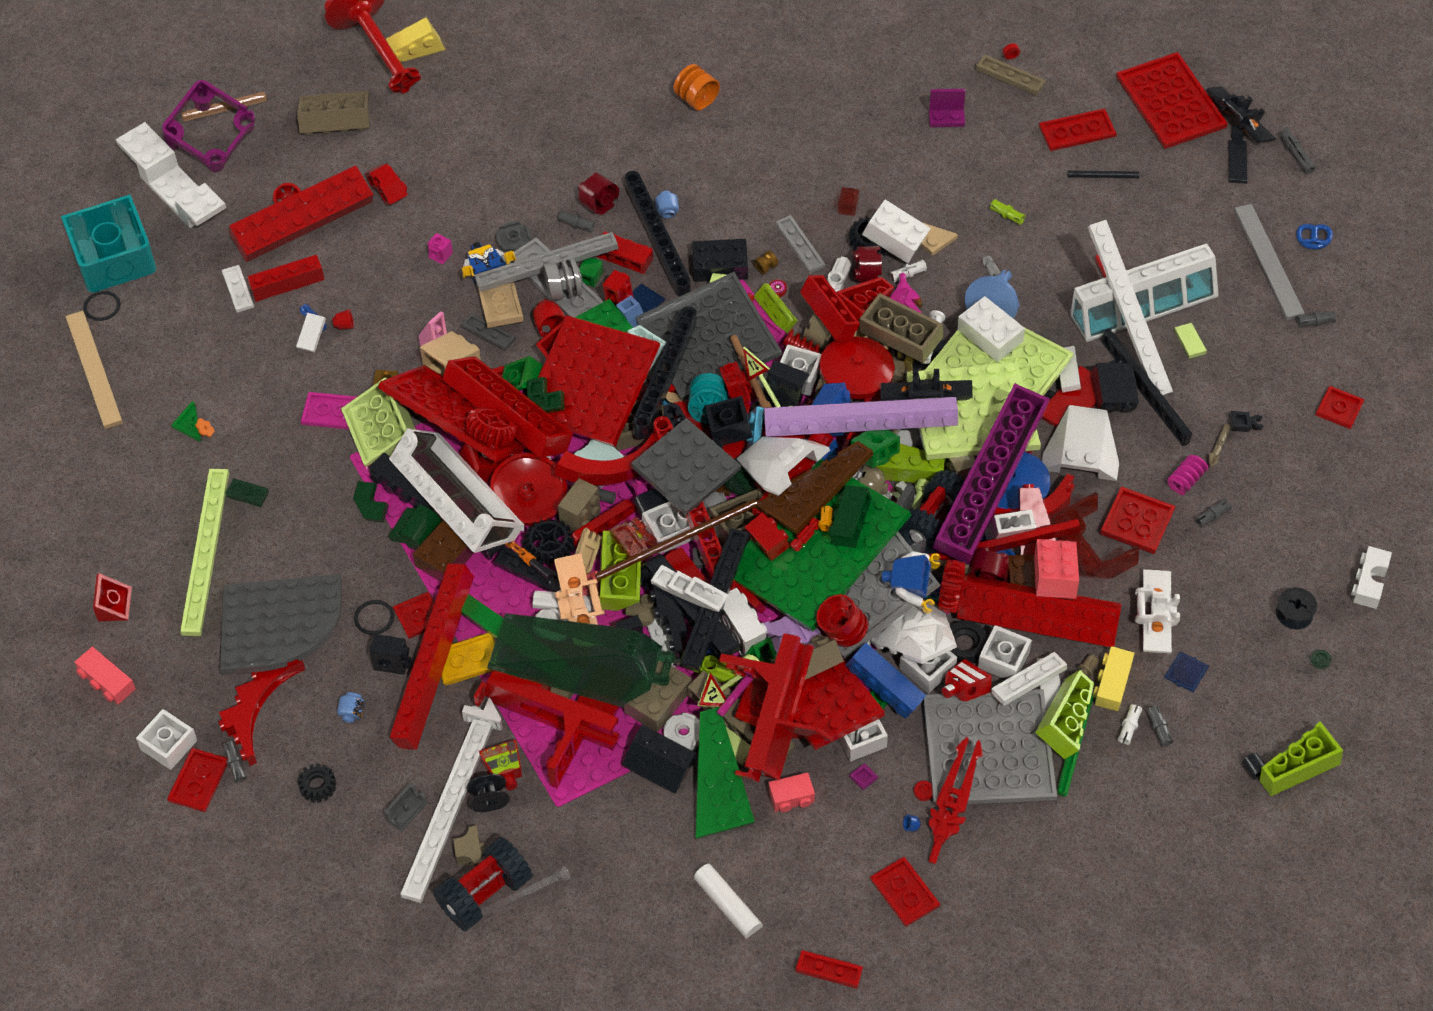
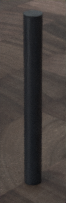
M1068 170V178H1139V171Z

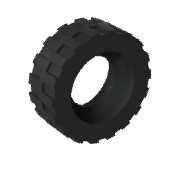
M957 621V623L951 624L950 628L955 642L959 636L969 635L975 640V647L969 651H963L957 647L950 650V652L957 657L958 663L964 659L970 663H977L988 640L986 631L982 629L981 625L973 621Z

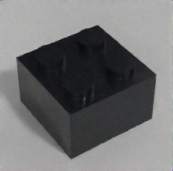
M775 360L767 373L766 381L781 407L800 406L810 374ZM764 387L763 393L766 400L770 402L771 406L776 407Z
M742 396L705 405L713 439L721 441L723 446L753 438Z

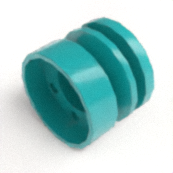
M703 373L691 381L689 385L688 411L696 421L709 424L705 405L728 399V389L724 379L716 374Z

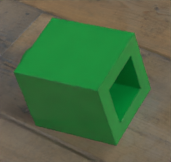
M596 258L584 259L579 269L582 281L586 285L595 288L603 274L602 261Z

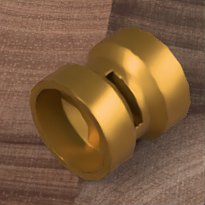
M768 250L763 254V257L754 259L753 264L755 269L764 275L770 268L773 269L778 266V259L772 251Z

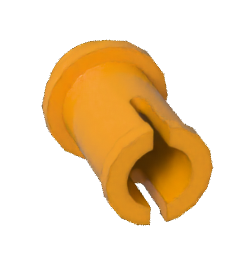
M825 506V512L824 507L820 509L821 519L818 525L822 531L828 532L829 527L834 522L832 521L833 508Z

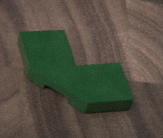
M545 377L528 380V398L547 413L564 410V392L562 390L547 393V378Z
M358 481L353 500L364 519L384 523L389 505L385 502L373 501L378 485L371 482Z

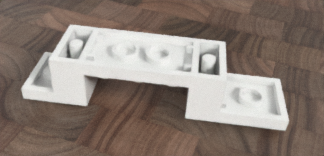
M145 122L116 139L117 145L137 164L139 175L144 182L189 228L200 225L226 209L225 203L205 183L198 187L178 166L175 152Z

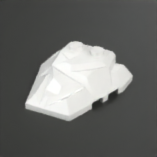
M926 604L927 608L933 610L929 614L923 612L922 606H913L870 640L878 649L890 648V653L896 654L897 651L901 652L904 658L921 664L957 648L946 613L939 610L936 604L934 606Z

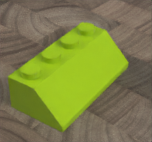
M603 531L600 571L640 553L642 533ZM641 561L600 580L599 599L602 610L619 611L640 601Z

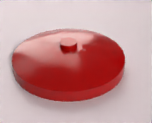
M853 336L851 341L835 340L824 349L819 364L822 380L826 384L845 382L852 399H866L881 394V383H891L895 370L894 360L883 345L872 339L860 336Z
M519 453L508 457L497 466L490 482L492 491L518 517L524 526H533V522L539 524L540 519L547 521L548 517L550 520L559 513L558 505L567 494L566 480L555 475L557 464L547 457L539 458L534 453Z

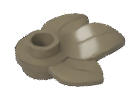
M644 594L638 603L626 608V615H638L643 627L649 626L655 618L653 608L656 607V603L651 601L650 594Z

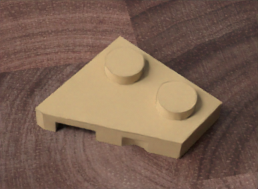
M925 224L931 229L920 246L933 256L955 241L958 235Z

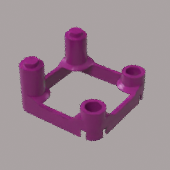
M198 80L163 123V141L172 150L181 147L201 160L210 171L219 172L223 170L230 155L245 135L254 130V113L251 110L248 111L245 105L209 82ZM214 96H217L238 109L234 116V125L241 132L228 147L227 152L220 149H211L205 155H202L200 151L181 140L184 136V129L175 118L190 99L194 101V106L197 110L206 111L211 106V100ZM248 120L251 124L245 127L241 125V122Z

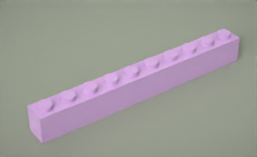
M956 397L764 408L766 437L958 426Z

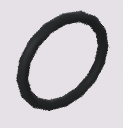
M99 291L93 293L85 300L83 310L88 318L94 321H104L118 313L121 302L116 294L110 291ZM106 294L115 298L117 307L112 314L102 318L89 314L87 305L93 297Z
M370 600L358 607L354 615V622L356 627L365 634H380L391 627L395 615L393 608L388 603L382 600ZM381 604L389 610L391 615L390 621L384 628L369 631L359 624V613L367 605Z

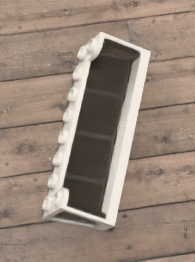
M407 428L389 460L474 553L514 541L524 527V524L441 434Z

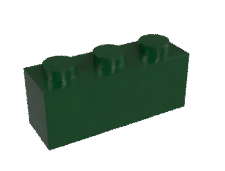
M846 485L844 492L840 494L839 507L834 512L833 525L829 527V537H831L834 545L856 548L872 497L869 489L866 487Z

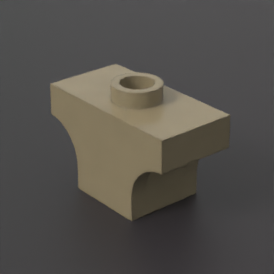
M471 826L465 836L454 839L457 865L467 864L475 868L482 861L485 847L484 842L479 841L477 826Z

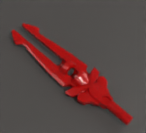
M964 738L955 748L958 755L936 801L939 811L933 808L930 810L933 818L929 819V826L933 830L934 845L928 863L936 865L942 845L952 835L958 834L960 830L958 825L963 824L966 820V817H958V815L966 810L976 761L978 758L983 757L980 740L976 742L961 789L953 788L969 738ZM951 794L957 795L958 798L952 797ZM946 808L953 809V812L946 810Z

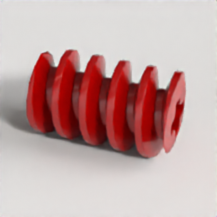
M794 329L789 330L781 346L784 345V351L787 345L820 353L822 350H819L818 343L812 346L813 340L806 343V336L799 339V332L793 335Z

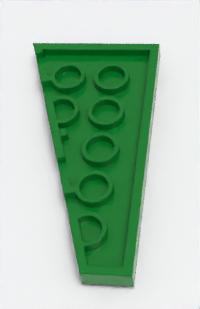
M720 707L700 712L695 839L755 823L742 778L735 775L736 770L739 771L723 716L717 713Z

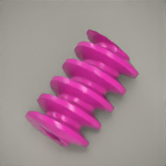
M1196 455L1187 456L1172 475L1168 477L1167 482L1170 489L1180 495H1185V492H1188L1195 485V482L1204 475V472L1208 470L1207 463Z

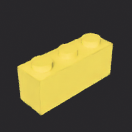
M1111 646L1109 654L1105 653L1102 664L1106 666L1104 670L1100 669L1098 681L1101 682L1100 687L1095 686L1093 698H1096L1095 705L1119 711L1134 652Z

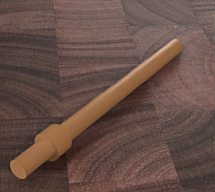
M733 335L730 339L747 374L742 345L737 335ZM755 377L750 380L759 400V407L772 408L770 402L766 400L757 378Z

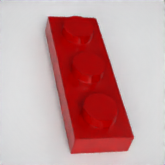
M801 950L796 967V973L858 989L863 972V966Z

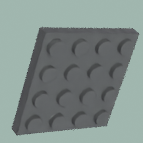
M687 418L631 463V467L685 515L741 470V465Z

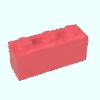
M93 646L75 661L76 673L83 680L87 678L90 681V685L96 691L100 689L103 692V696L109 702L114 701L118 705L136 689L133 680Z

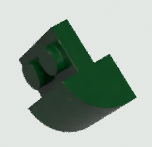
M418 505L417 508L407 507L388 537L391 541L405 543L409 549L417 550L442 522V519L434 511L423 505Z

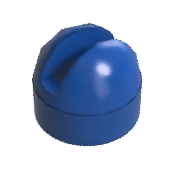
M906 815L904 817L903 828L905 831L913 832L920 828L921 823L917 816Z

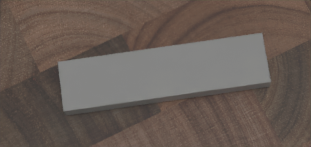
M791 215L775 221V225L809 274L825 268L826 264Z

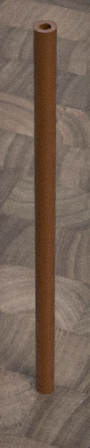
M753 499L596 573L595 576L598 581L753 509L758 506V503Z

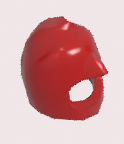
M544 299L533 310L534 327H537L540 335L544 338L549 332H544L542 326L548 325L552 331L565 319V314L557 303Z

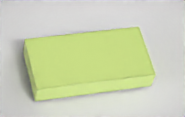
M1192 323L1174 328V332L1189 359L1206 354L1207 350Z

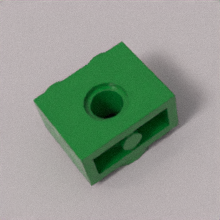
M889 430L865 431L851 440V445L859 441L873 450L874 455L865 463L872 468L888 463L891 457L900 452V436Z

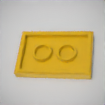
M486 633L452 644L442 672L443 684L450 685L492 672L495 666L501 668L495 637Z

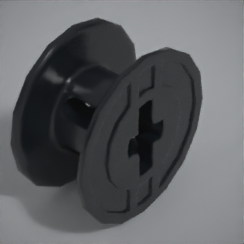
M1294 587L1283 591L1278 598V606L1276 607L1278 620L1282 625L1290 629L1299 630L1306 628L1313 621L1318 604L1316 598L1311 592L1303 588Z
M487 774L471 780L467 784L466 789L468 793L476 797L471 800L470 808L475 812L484 813L505 807L509 803L510 797L507 793L500 790L505 787L507 783L506 778L502 775Z

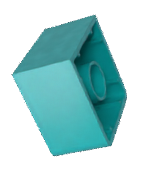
M131 194L61 216L87 291L91 293L98 292L153 274L156 271V264L149 240Z

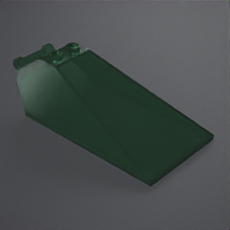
M505 613L487 668L624 708L626 703L650 691L652 683L661 686L669 684V673L676 654L673 651L662 652V646L649 636L627 628ZM658 661L664 662L661 674L655 673Z

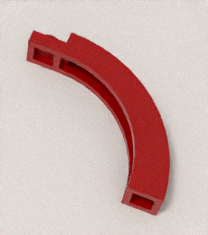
M653 433L641 448L619 459L591 460L566 451L556 465L555 475L571 482H576L580 478L594 486L613 485L631 480L640 475L631 467V463L656 443Z
M1067 473L1056 490L1043 500L1049 521L1058 517L1070 504L1071 494L1075 485L1073 484L1074 476ZM997 508L994 515L1018 512V508Z

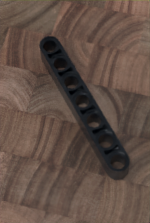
M660 553L643 563V568L651 579L661 565L677 573ZM669 593L684 618L694 627L701 606ZM718 621L709 647L719 658L721 654L732 656L740 650V646L723 624Z

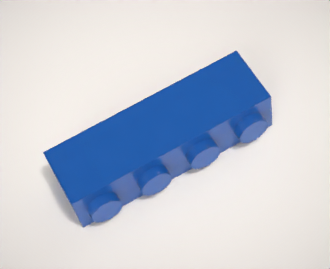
M867 643L845 665L851 673L858 676L868 688L876 692L883 701L887 702L905 719L926 697L921 690Z

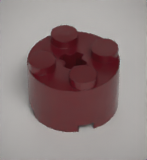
M597 172L578 186L580 203L596 214L604 215L614 207L615 204L613 202L615 198L618 199L619 197L618 186Z
M861 246L853 250V261L856 262V268H853L854 279L858 280V283H863L878 278V275H882L881 254L877 253V250H880V246Z
M980 547L974 553L969 563L967 575L1006 582L1010 564L1009 556L1006 553H997L990 551L986 547Z

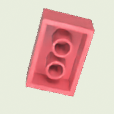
M1037 539L1034 553L1036 596L1076 599L1079 585L1076 542Z

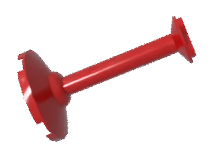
M327 0L324 6L326 10L324 16L326 23L333 29L341 30L361 25L393 75L388 84L390 91L404 94L421 79V75L416 68L410 67L405 69L372 19V16L379 11L385 0Z

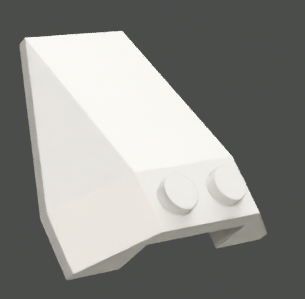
M1069 405L1043 452L1042 462L1048 471L1060 473L1061 467L1098 472V478L1117 481L1119 460L1107 410Z
M761 437L736 460L764 490L779 496L791 485L788 472L805 457L818 461L830 451V448L814 441L799 438Z

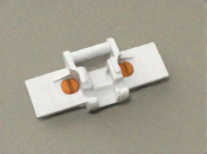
M1143 569V588L1135 590V595L1137 596V616L1135 617V622L1143 624V652L1171 654V626L1177 625L1180 621V613L1177 612L1180 595L1175 594V597L1171 598V571ZM1145 602L1151 603V615H1145Z

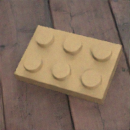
M514 282L482 292L478 288L488 328L524 321Z

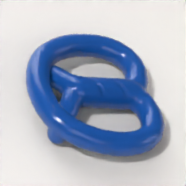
M1303 224L1298 227L1296 237L1298 242L1305 248L1322 249L1330 244L1333 233L1331 228L1324 224L1315 226ZM1303 230H1311L1310 239L1303 240ZM1318 230H1325L1327 232L1326 240L1318 239Z

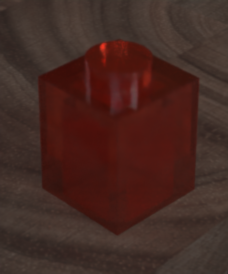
M842 187L838 202V214L856 216L860 195L859 189Z

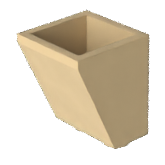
M453 331L420 347L423 365L428 366L442 376L444 375L448 360L473 356L481 360L479 348L474 344H470L462 335H457Z

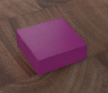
M865 763L849 775L862 791L878 780V776Z

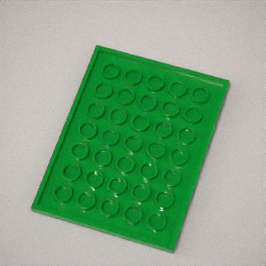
M820 459L812 468V470L821 466V463L824 460ZM853 477L825 506L833 508L832 521H834V512L839 507L840 494L844 492L846 485L869 489L872 501L856 548L834 545L831 537H829V531L824 532L819 527L817 531L814 530L815 533L805 544H802L803 547L797 552L790 546L793 539H797V535L776 522L777 528L779 530L783 529L788 535L789 539L787 541L790 547L771 561L751 539L747 543L734 578L737 584L812 632L818 626L816 619L820 605L833 595H844L911 516L910 511ZM819 512L814 518L820 521L821 512Z

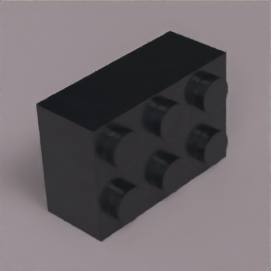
M746 239L692 241L694 282L710 281L712 273L728 275L735 272L739 280L748 279Z

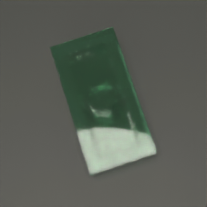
M233 478L226 491V497L258 507H262L269 494L268 488Z

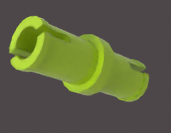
M997 199L992 201L991 205L993 206H990V209L1001 214L1003 218H1008L1019 225L1024 222L1025 219L1023 218L1026 215L1013 209V206L1005 205Z

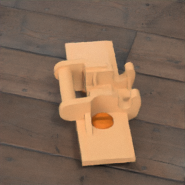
M581 553L554 559L561 592H555L560 609V619L568 620L574 646L589 649L603 646L596 616L604 615L605 612L601 608L596 586L598 583L597 579L587 580ZM589 587L594 612L588 613L583 598L582 588Z

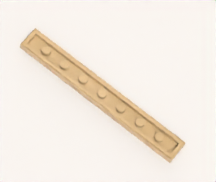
M84 311L67 315L66 319L104 428L107 429L123 424Z

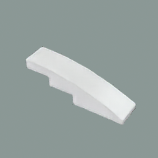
M663 565L660 566L651 580L653 585L675 596L716 612L720 611L729 597L728 594L695 576L691 578L680 571L676 573Z

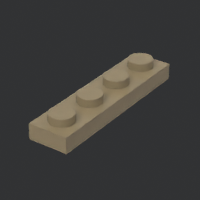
M985 54L976 65L977 71L1036 96L1045 86L1046 80Z

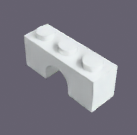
M1368 546L1367 552L1362 553L1359 564H1363L1362 569L1358 568L1355 578L1359 582L1358 585L1354 584L1351 594L1355 596L1353 603L1377 609L1384 584L1374 581L1371 576L1385 577L1392 552Z

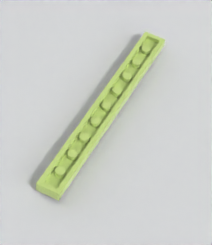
M209 469L180 630L182 636H201L229 478L228 469Z

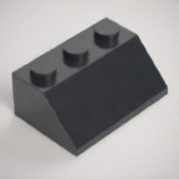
M642 724L630 745L622 767L676 794L695 762L696 752Z

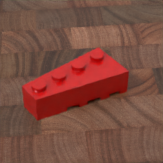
M881 276L836 291V293L860 323L859 319L879 293L890 298L894 286Z

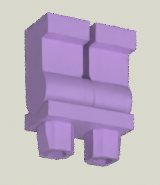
M788 616L769 623V621L764 622L768 631L766 638H771L776 653H778L783 633L799 636L801 638L800 643L804 644L810 642L812 637L821 634L818 628L813 632L808 631L806 627Z

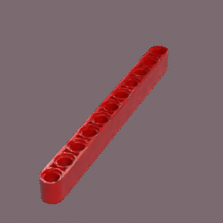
M660 416L654 420L653 436L656 442L673 429L671 421L667 417ZM703 502L685 515L691 529L700 525L697 522L704 523L710 520ZM713 527L694 536L711 580L723 551ZM735 580L732 583L730 591L735 589Z

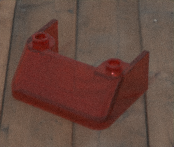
M1094 492L1054 514L1050 519V524L1054 525L1077 519L1080 524V532L1061 536L1058 539L1060 541L1076 542L1078 566L1084 574L1090 577L1112 579L1138 564L1139 548L1135 546L1112 560H1105L1103 562L1100 560L1082 536L1086 530V523L1082 518L1098 510V494Z

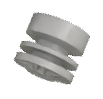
M574 258L569 259L570 267L567 266L565 260H562V269H558L556 262L543 264L546 286L551 301L563 299L564 290H567L569 297H573V288L577 296L582 295L581 273Z

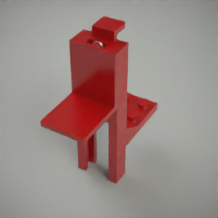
M783 633L775 664L721 654L719 662L726 665V669L734 671L735 675L745 677L748 674L752 675L751 677L756 680L763 681L764 678L769 683L745 764L749 771L748 773L738 770L735 772V775L742 779L759 782L760 777L763 776L780 780L793 733L827 741L833 740L832 736L818 727L793 722L814 649L812 645L801 644L799 636Z
M558 649L555 654L563 659L562 650ZM495 666L487 682H481L474 694L476 706H480L486 696L495 705L565 732L562 740L559 739L556 744L554 755L550 756L546 763L550 786L558 788L584 739L614 750L620 738V734L613 731L615 725L619 722L618 717L550 692L556 677L551 678L548 674L544 673L541 681L537 683Z

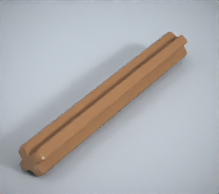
M264 92L235 98V100L245 106L265 102L266 95ZM223 101L211 104L210 108L206 111L194 108L182 111L181 115L183 121H189L236 108Z

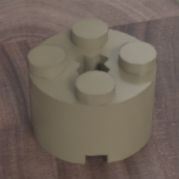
M814 313L809 321L810 326L808 329H805L803 337H807L806 342L813 340V346L818 343L819 349L824 351L831 343L830 341L833 336Z

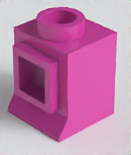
M438 233L427 243L428 257L442 265L453 253L451 240Z

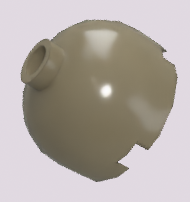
M865 464L862 470L865 472V476L860 477L859 482L881 495H886L889 484L885 483L886 477L883 471L877 467L872 468Z

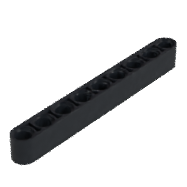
M636 171L627 172L625 174L626 191L675 294L680 297L691 292L690 277L641 175Z
M691 306L681 309L634 416L633 435L638 439H646L650 435L654 426V420L660 412L696 328L697 311Z

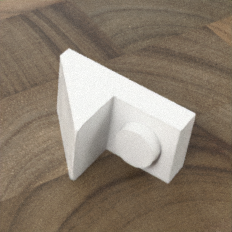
M488 698L484 710L477 706L470 707L464 705L462 710L464 721L472 723L473 719L491 723L493 729L502 730L501 717L490 698Z

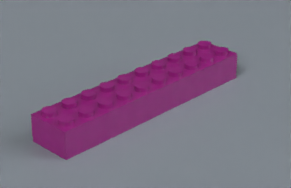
M1014 383L935 539L933 549L969 565L1046 411L1049 398Z

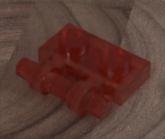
M637 517L631 520L632 526L625 521L610 529L611 536L628 558L647 550V546L653 547L658 545L656 537L648 532L645 523ZM637 533H640L643 538L641 539Z

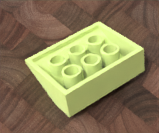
M380 381L341 408L363 464L366 467L374 463L383 453L391 456L407 428L415 429L407 407L378 388ZM416 435V436H417V440H418V442H417V445H418L419 443H421V440H420L419 436Z

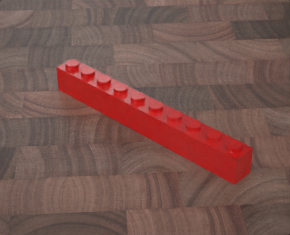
M448 563L390 734L391 740L398 748L417 750L462 615L461 609L469 594L474 578L465 564Z

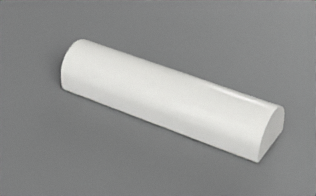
M711 864L702 866L695 873L694 879L746 939L763 927V924Z

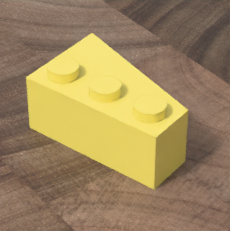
M427 17L386 38L400 62L445 50L440 36Z

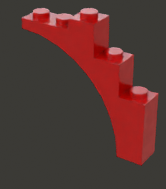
M296 659L288 662L287 666L274 670L251 672L253 681L235 687L237 695L234 698L237 705L219 712L221 720L218 723L221 731H226L228 737L233 736L236 745H241L240 755L243 761H248L249 766L257 764L253 750V731L261 707L279 685L305 670L303 660L298 661Z

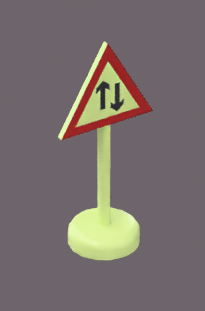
M743 347L748 381L759 376L775 406L781 407L762 374L770 368L747 348Z
M750 654L742 657L759 661L758 658ZM709 673L697 706L721 707L727 699L722 691L742 677L736 675L719 687L712 674Z

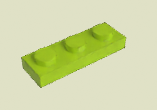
M764 283L754 297L772 321L788 333L797 323V319L771 286Z

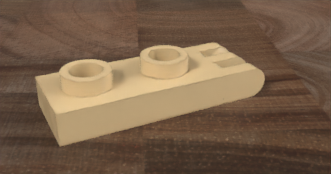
M588 528L583 530L575 554L581 553L586 575L591 573L602 541V536H596V533L590 532Z

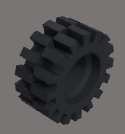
M313 764L309 765V770L305 767L303 769L304 773L301 772L299 774L300 778H298L301 795L307 801L310 799L313 803H315V800L320 803L321 799L324 798L326 801L328 796L332 797L333 791L336 790V780L330 768L327 769V766L324 764L322 768L320 764H316V767H313ZM315 778H322L325 784L321 788L313 789L310 787V782Z

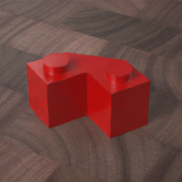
M381 164L364 173L371 188L378 190L385 205H390L408 196L406 184L400 180L390 165Z

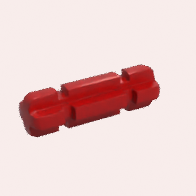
M812 518L808 522L809 525H806L796 536L797 539H793L790 543L793 550L798 552L803 547L802 544H805L815 533L814 530L817 531L819 529L818 519Z

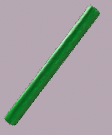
M1093 692L1091 695L1090 704L1087 705L1086 708L1087 718L1083 721L1082 729H1084V731L1086 728L1087 720L1093 702ZM1083 736L1079 739L1080 746L1082 743ZM1079 751L1065 759L1057 788V795L1066 797L1068 794Z

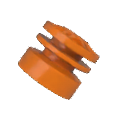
M691 64L680 72L673 88L676 95L681 97L695 110L701 111L716 99L720 83L697 64Z

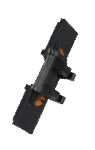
M1223 86L1206 89L1208 95L1221 107L1222 111L1234 113L1241 122L1239 127L1244 129L1257 143L1276 140V137L1259 122L1266 111L1263 108L1259 110L1249 109L1253 101L1250 96L1245 99L1244 96L1231 95Z
M913 369L912 382L881 383V401L956 397V400H969L973 398L972 380L940 381L939 369H934L932 379L921 380L919 370Z

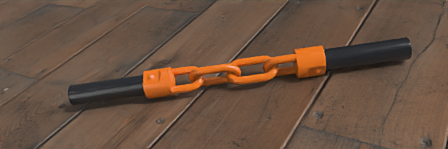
M476 510L472 513V516L475 518L480 515ZM491 528L490 533H491L492 535H494V536L496 535V536H498L500 539H502V538L494 531V529ZM511 541L509 544L505 543L507 547L518 553L519 557L526 564L536 569L547 580L553 578L554 575L540 564L536 557L524 548H521L515 541Z

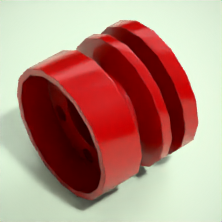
M839 594L827 598L817 611L816 620L819 627L830 638L835 639L838 646H853L859 643L868 631L869 622L867 616L846 595Z

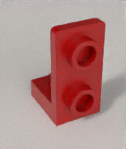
M737 362L728 363L719 368L731 398L742 396L744 401L751 398Z

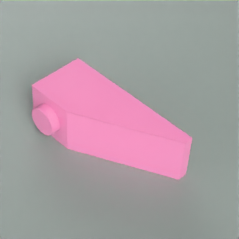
M440 311L431 319L418 335L420 346L447 334L443 312Z

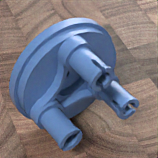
M1002 270L999 275L983 276L974 280L965 293L966 309L968 310L986 296L1014 319L1020 304L1015 290L1008 283L1012 277L1011 272L1008 271L1005 274L1006 270Z

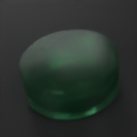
M1316 650L1313 652L1311 664L1315 668L1326 669L1330 666L1332 658L1327 651Z

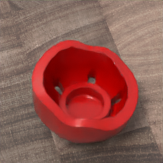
M283 183L274 190V203L279 202V199H286L301 190L293 183Z

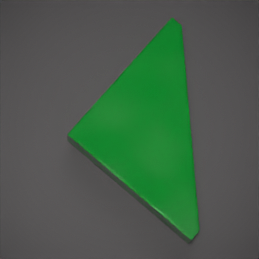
M191 401L171 426L198 442L201 441V435L195 426L198 420L195 403Z

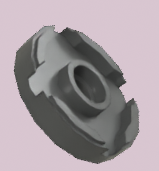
M516 221L503 224L498 232H496V243L505 252H514L532 240L531 231L528 226Z

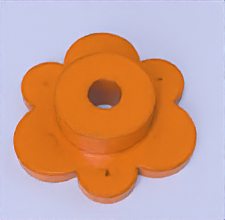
M202 418L197 420L195 426L202 436L211 437L215 431L210 422L204 421Z

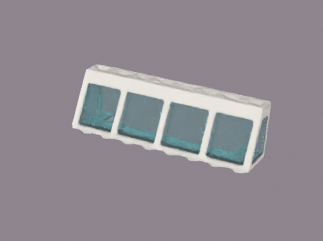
M1207 243L1126 270L1146 322L1218 297L1216 259ZM1107 277L1074 288L1070 316L1086 342L1102 337L1104 330L1108 328L1113 333L1127 329Z

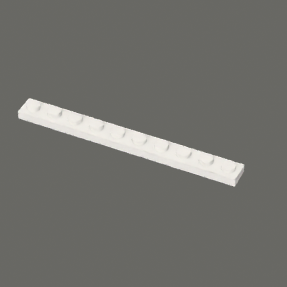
M1107 220L1088 226L1090 235L1142 369L1162 395L1172 393V387Z
M473 719L402 889L401 898L419 903L422 902L466 795V786L472 780L480 761L479 751L484 750L493 729L491 723Z

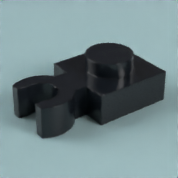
M1232 410L1229 413L1232 431L1249 432L1251 428L1258 431L1264 427L1263 424L1257 423L1262 420L1261 415L1250 417L1249 412Z

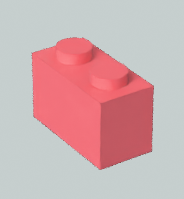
M808 773L769 782V794L775 812H788L793 807L800 806L804 808L815 802V793Z

